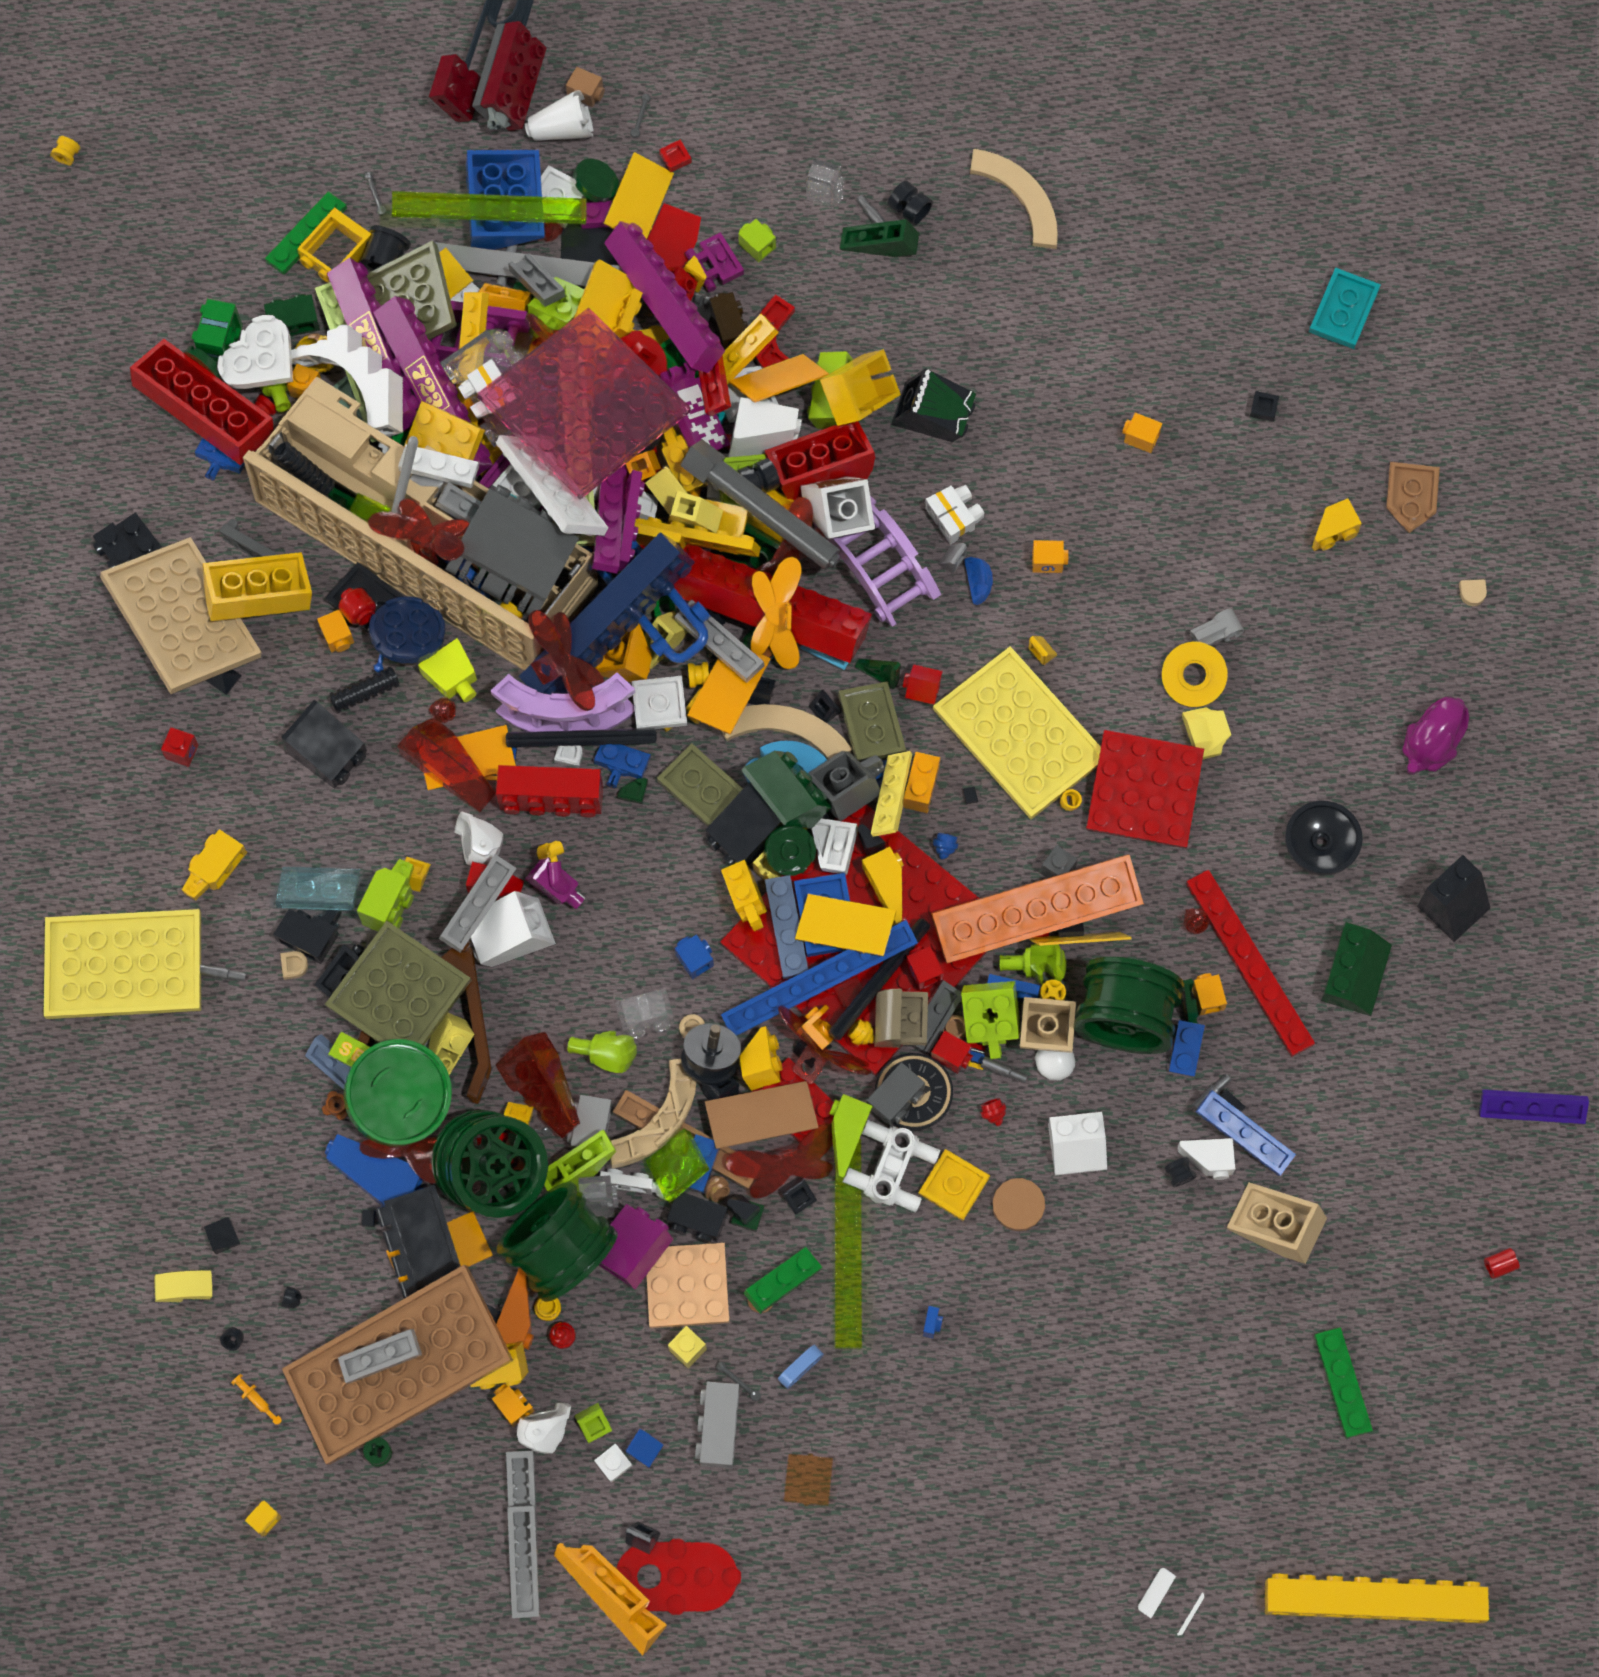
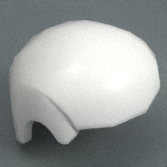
M1038 1050L1035 1054L1038 1071L1049 1080L1061 1081L1070 1076L1075 1068L1073 1051L1068 1053Z

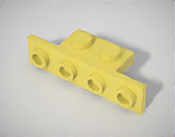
M911 751L892 754L887 757L871 830L873 837L898 831L905 787L912 759Z

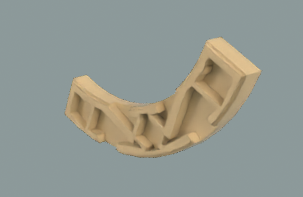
M973 149L970 174L987 177L1007 186L1028 211L1033 230V246L1057 249L1058 233L1054 210L1039 183L1027 171L1009 159L988 151Z
M763 704L746 706L731 735L720 730L726 741L743 734L758 732L757 730H773L793 736L796 735L818 749L827 760L841 751H849L850 753L853 751L847 741L823 720L805 711L781 705Z
M681 1058L669 1060L670 1086L668 1095L651 1122L643 1129L637 1130L628 1136L611 1140L617 1151L610 1158L612 1169L630 1165L652 1155L668 1143L685 1122L694 1100L697 1082L684 1072Z

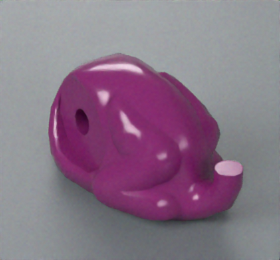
M1451 696L1440 698L1424 712L1417 723L1408 725L1402 751L1408 758L1406 770L1409 774L1415 775L1424 770L1436 772L1457 756V745L1465 735L1469 723V711L1463 700Z

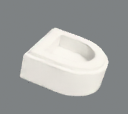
M581 745L558 746L554 762L579 768L583 755Z

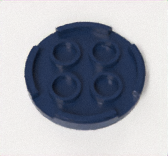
M397 597L386 601L385 605L381 606L372 615L369 635L375 649L387 659L399 663H417L432 657L441 648L445 638V622L439 610H435L432 606L423 602V599Z

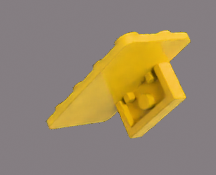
M597 260L594 263L567 335L569 342L603 361H606L612 345L623 336L630 334L634 327L633 318L637 315L642 305L639 302L642 292L634 287L627 274L602 260Z

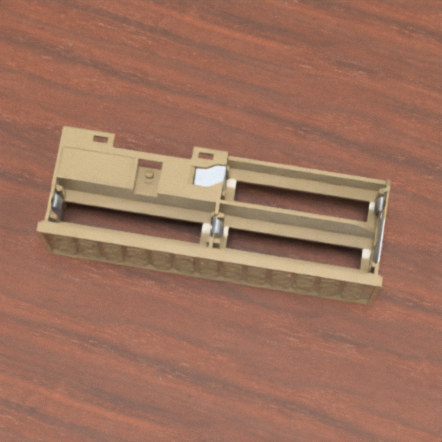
M316 377L278 423L279 425L256 452L248 450L243 456L255 501L354 564L359 562L406 597L423 599V602L429 604L435 610H439L444 621L520 669L525 670L579 615L595 594L599 585L597 570L592 569L593 552H589L576 543L564 566L565 569L570 571L568 574L569 582L563 589L555 585L553 586L539 611L543 616L541 619L537 616L534 620L535 624L531 626L420 556L422 551L426 552L431 544L439 549L449 541L455 547H458L467 530V527L454 520L455 517L435 506L444 486L448 482L411 474L399 524L404 528L402 532L398 531L394 538H391L292 476L284 466L280 465L273 458L275 449L286 441L311 460L313 464H316L318 468L322 469L324 473H327L329 477L333 478L336 485L358 499L362 498L378 508L382 514L390 518L401 473L398 465L404 446L357 418L356 411L361 406V403L319 377ZM342 399L350 404L351 407L348 409L338 402ZM373 437L389 447L386 454L371 446L369 438ZM428 445L424 448V449L436 451L435 449L431 448V447L428 446ZM475 480L472 488L453 484L481 502L489 490ZM472 563L474 571L479 574V568ZM516 588L514 596L519 600L523 599L526 592ZM531 596L527 605L530 606L532 600L534 599L533 596Z

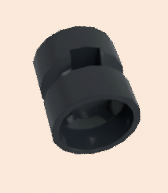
M905 180L891 193L887 205L898 214L903 212V218L915 226L928 215L933 206V201L922 192L918 193V189Z
M766 458L753 464L752 468L746 466L736 470L765 493L776 490L780 486L778 472L770 459Z

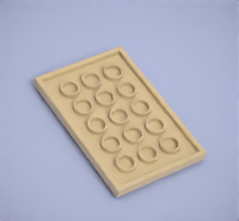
M191 537L102 571L100 578L170 694L261 658L262 653L241 618L218 621L210 620L206 604L202 567L206 561Z

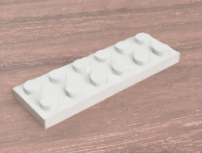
M499 435L496 442L497 446L563 533L605 536L608 526L541 439Z

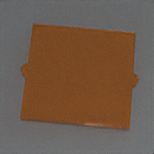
M812 1453L808 1456L789 1454L784 1502L803 1503L806 1507L809 1504L829 1506L833 1458L816 1457Z

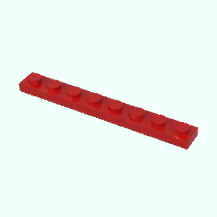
M1207 870L1186 881L1187 887L1291 1057L1314 1046V1040L1211 872Z

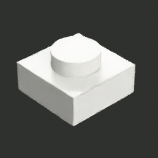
M616 1444L594 1460L611 1483L632 1467L630 1461Z

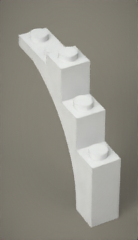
M340 325L336 329L327 331V340H319L311 345H300L296 349L291 350L292 364L294 365L300 364L309 367L324 363L343 367L353 377L361 390L365 401L368 425L388 437L403 433V378L391 369H382V355L373 351L370 347H362L361 333L349 325Z

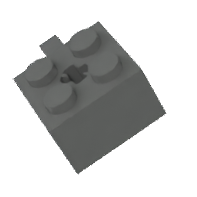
M841 751L808 774L812 777L811 782L815 787L826 795V801L831 806L829 811L838 821H842L879 796L880 789L876 777L885 768L882 760L877 755L859 762L849 751Z

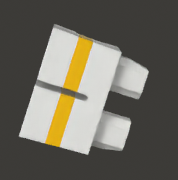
M492 359L468 374V379L458 387L465 400L476 393L481 398V401L470 407L477 419L486 417L489 414L493 417L501 410L518 403Z
M951 485L926 498L925 509L936 525H938V528L950 545L956 542L963 534L975 530V524L984 518V511L979 504H975L968 509L964 503L972 499L971 492L966 485L955 490Z

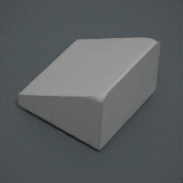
M965 543L951 545L938 564L951 573L955 572L966 556L967 545Z

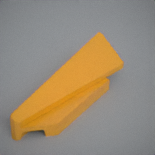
M559 1543L554 1557L641 1655H644L667 1626L662 1620L645 1609L649 1604V1600L593 1546L582 1545L581 1548H568L564 1546V1543Z

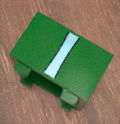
M207 298L206 304L201 306L200 313L202 317L198 330L193 332L192 340L196 348L207 353L218 365L219 356H223L224 352L230 348L229 345L239 340L243 325L236 304Z

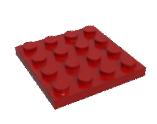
M1104 730L1086 830L1186 849L1204 748Z

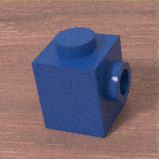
M697 934L692 938L687 936L677 943L675 954L692 980L714 966L713 958L710 955L712 950L705 939L701 941Z

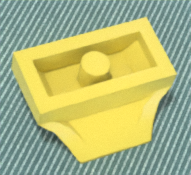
M1205 707L1183 712L1182 718L1191 745L1204 748L1203 759L1221 755L1223 745L1231 736L1224 711L1210 710Z

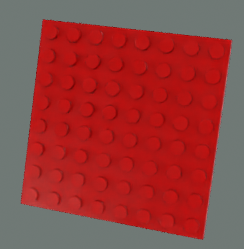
M865 805L841 822L855 823L858 827L863 824L872 830L875 811L868 805ZM899 831L879 835L886 842L885 849L890 847L893 853H898L904 865L901 867L902 922L907 920L910 928H912L919 918H923L930 924L929 930L915 948L931 946L944 972L943 980L956 987L988 951L945 963L931 913L980 898ZM857 833L848 873L845 875L850 902L883 908L862 869V860L869 856L866 855ZM817 849L815 859L807 867L808 869L798 875L790 876L799 923L800 914L794 881L838 874L822 871ZM766 892L762 899L767 912L760 915L763 928L754 931L748 920L745 922L740 920L720 941V945L773 988L789 979L783 980ZM803 941L808 970L844 952L807 957ZM905 959L880 991L902 989V992H928L929 1000L939 982L919 991ZM884 961L795 1006V1008L805 1016L815 1006L820 1010L826 1004L829 1009L819 1018L822 1021H826L832 1027ZM876 996L857 1018V1020L861 1019L863 1022L866 1020L871 1024L874 1036ZM848 1031L841 1040L833 1039V1041L875 1076L900 1049L895 1047H875V1042L873 1044L855 1045L851 1042V1038L847 1036Z

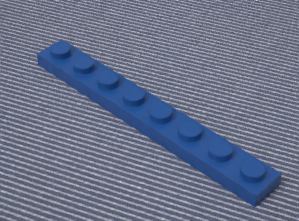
M907 920L892 927L884 956L846 950L726 1011L721 1016L727 1028L738 1036L918 944Z

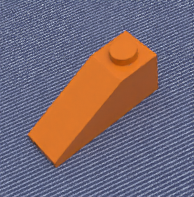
M519 1268L496 1325L505 1344L523 1342L524 1349L529 1350L534 1335L531 1334L527 1274Z

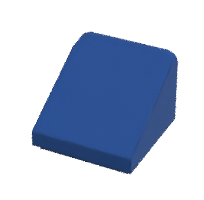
M639 1429L626 1449V1454L650 1468L664 1445L644 1430Z

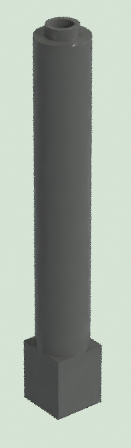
M703 439L690 447L680 465L702 483L709 481L824 570H827L829 567L833 569L841 559L839 548L725 463L724 455Z

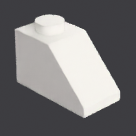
M1233 1138L1179 1142L1178 1152L1183 1157H1188L1190 1163L1204 1175L1213 1176L1214 1180L1228 1179L1229 1175H1233L1235 1171Z

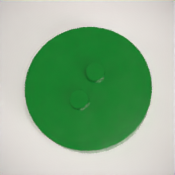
M406 1039L386 1040L367 1049L351 1066L344 1085L345 1108L354 1126L365 1137L386 1146L399 1147L411 1145L432 1134L445 1119L452 1097L450 1077L441 1059L426 1046Z

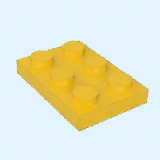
M421 401L405 444L408 443V439L411 436H415L418 439L417 447L425 448L428 445L440 453L474 460L485 429L434 405Z

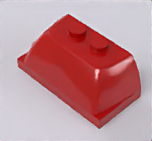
M859 421L839 426L834 425L765 450L766 458L772 461L778 472L780 487L787 499H792L801 505L803 504L800 485L845 476L868 479L873 471L875 452Z

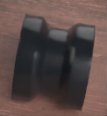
M1188 1157L1175 1160L1164 1167L1166 1173L1170 1174L1172 1178L1171 1184L1174 1188L1186 1184L1197 1177L1195 1171H1192L1189 1167L1190 1160Z

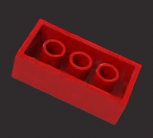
M498 765L496 796L500 810H504L507 814H519V811H529L532 815H544L545 812H555V815L563 817L569 816L570 813H580L581 816L587 818L595 817L596 814H602L603 780L601 769Z

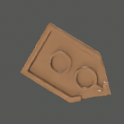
M1390 462L1386 508L1408 533H1411L1436 514L1440 467Z

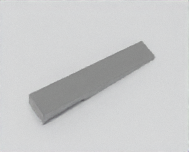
M534 1451L506 1452L512 1618L540 1617Z

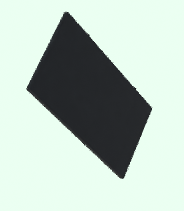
M568 223L565 228L562 227L561 259L593 263L597 260H602L609 265H619L604 244L614 229L611 227L582 229L581 223Z

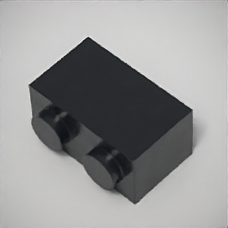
M677 1191L667 1218V1224L671 1226V1230L681 1235H685L686 1232L695 1234L697 1240L710 1244L711 1240L718 1242L728 1215V1208Z

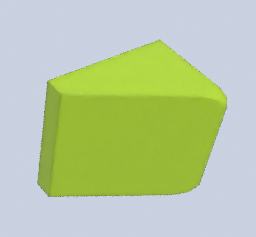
M598 1403L574 1415L588 1443L612 1431Z

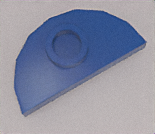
M968 557L964 561L973 604L979 605L986 600L993 584L992 571L986 561Z

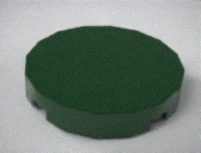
M589 158L582 160L574 169L573 179L575 178L577 182L575 186L584 197L594 202H607L614 198L619 188V180L615 172L606 163Z
M190 346L184 352L225 382L216 369L217 363L203 350Z
M783 825L776 828L769 835L765 843L764 853L767 862L775 871L782 875L795 876L807 870V867L814 861L816 845L814 838L806 829L799 826Z

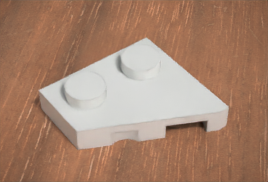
M821 818L812 828L820 868L825 872L845 873L847 875L858 833V825Z

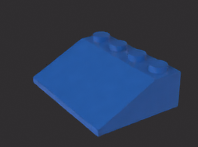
M467 150L466 179L470 247L496 250L544 238L539 150Z

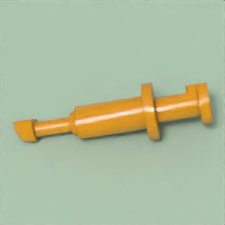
M239 1374L231 1383L233 1385L236 1384L244 1392L241 1397L243 1399L247 1397L261 1413H266L273 1420L274 1424H280V1416L276 1417L269 1410V1404L255 1391L256 1386L252 1385L249 1387L242 1379L243 1375Z

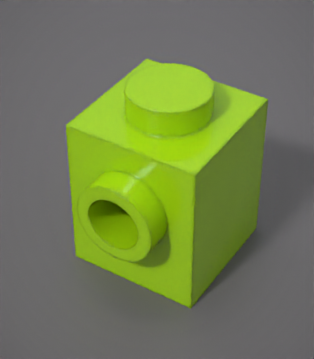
M757 219L753 220L750 224L746 223L738 233L739 245L758 263L776 248V237L773 235L772 230L765 223L761 224Z

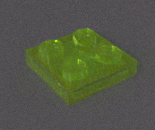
M685 1128L646 1160L664 1198L669 1202L675 1200L710 1170L691 1132Z

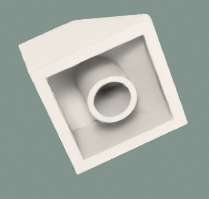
M1102 1112L1050 1117L1048 1128L1055 1175L1107 1170L1106 1136Z

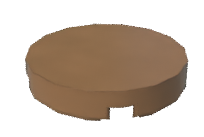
M1023 1178L1004 1182L996 1190L992 1201L993 1213L997 1220L1005 1228L1013 1231H1026L1032 1228L1042 1219L1045 1210V1198L1040 1188L1032 1181Z

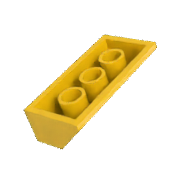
M302 552L209 562L202 565L206 604L211 621L310 610L312 590Z

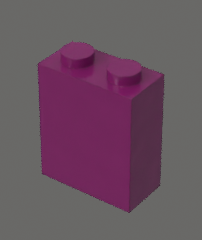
M626 1204L611 1223V1226L618 1233L616 1242L598 1266L636 1290L674 1239L667 1232L669 1227L659 1219L653 1221L649 1218L650 1215L642 1208L637 1206L634 1209Z

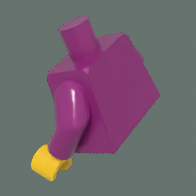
M554 841L549 844L540 845L536 852L539 861L525 880L556 904L567 902L574 909H577L585 897L575 890L579 883L562 869L561 861L557 859L558 855L564 853L562 843Z

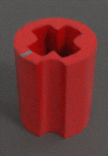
M1511 1248L1484 1259V1264L1492 1279L1520 1268L1516 1254Z

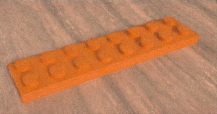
M1126 854L931 914L945 963H950L1144 903L1130 855Z

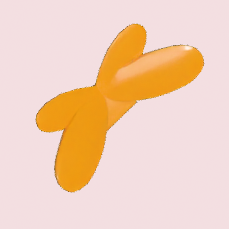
M788 557L780 563L771 582L766 574L761 571L755 572L752 577L754 595L765 616L758 623L753 633L751 651L756 655H761L770 646L775 659L785 669L795 668L800 658L796 640L791 632V603H789L801 577V564L794 557Z

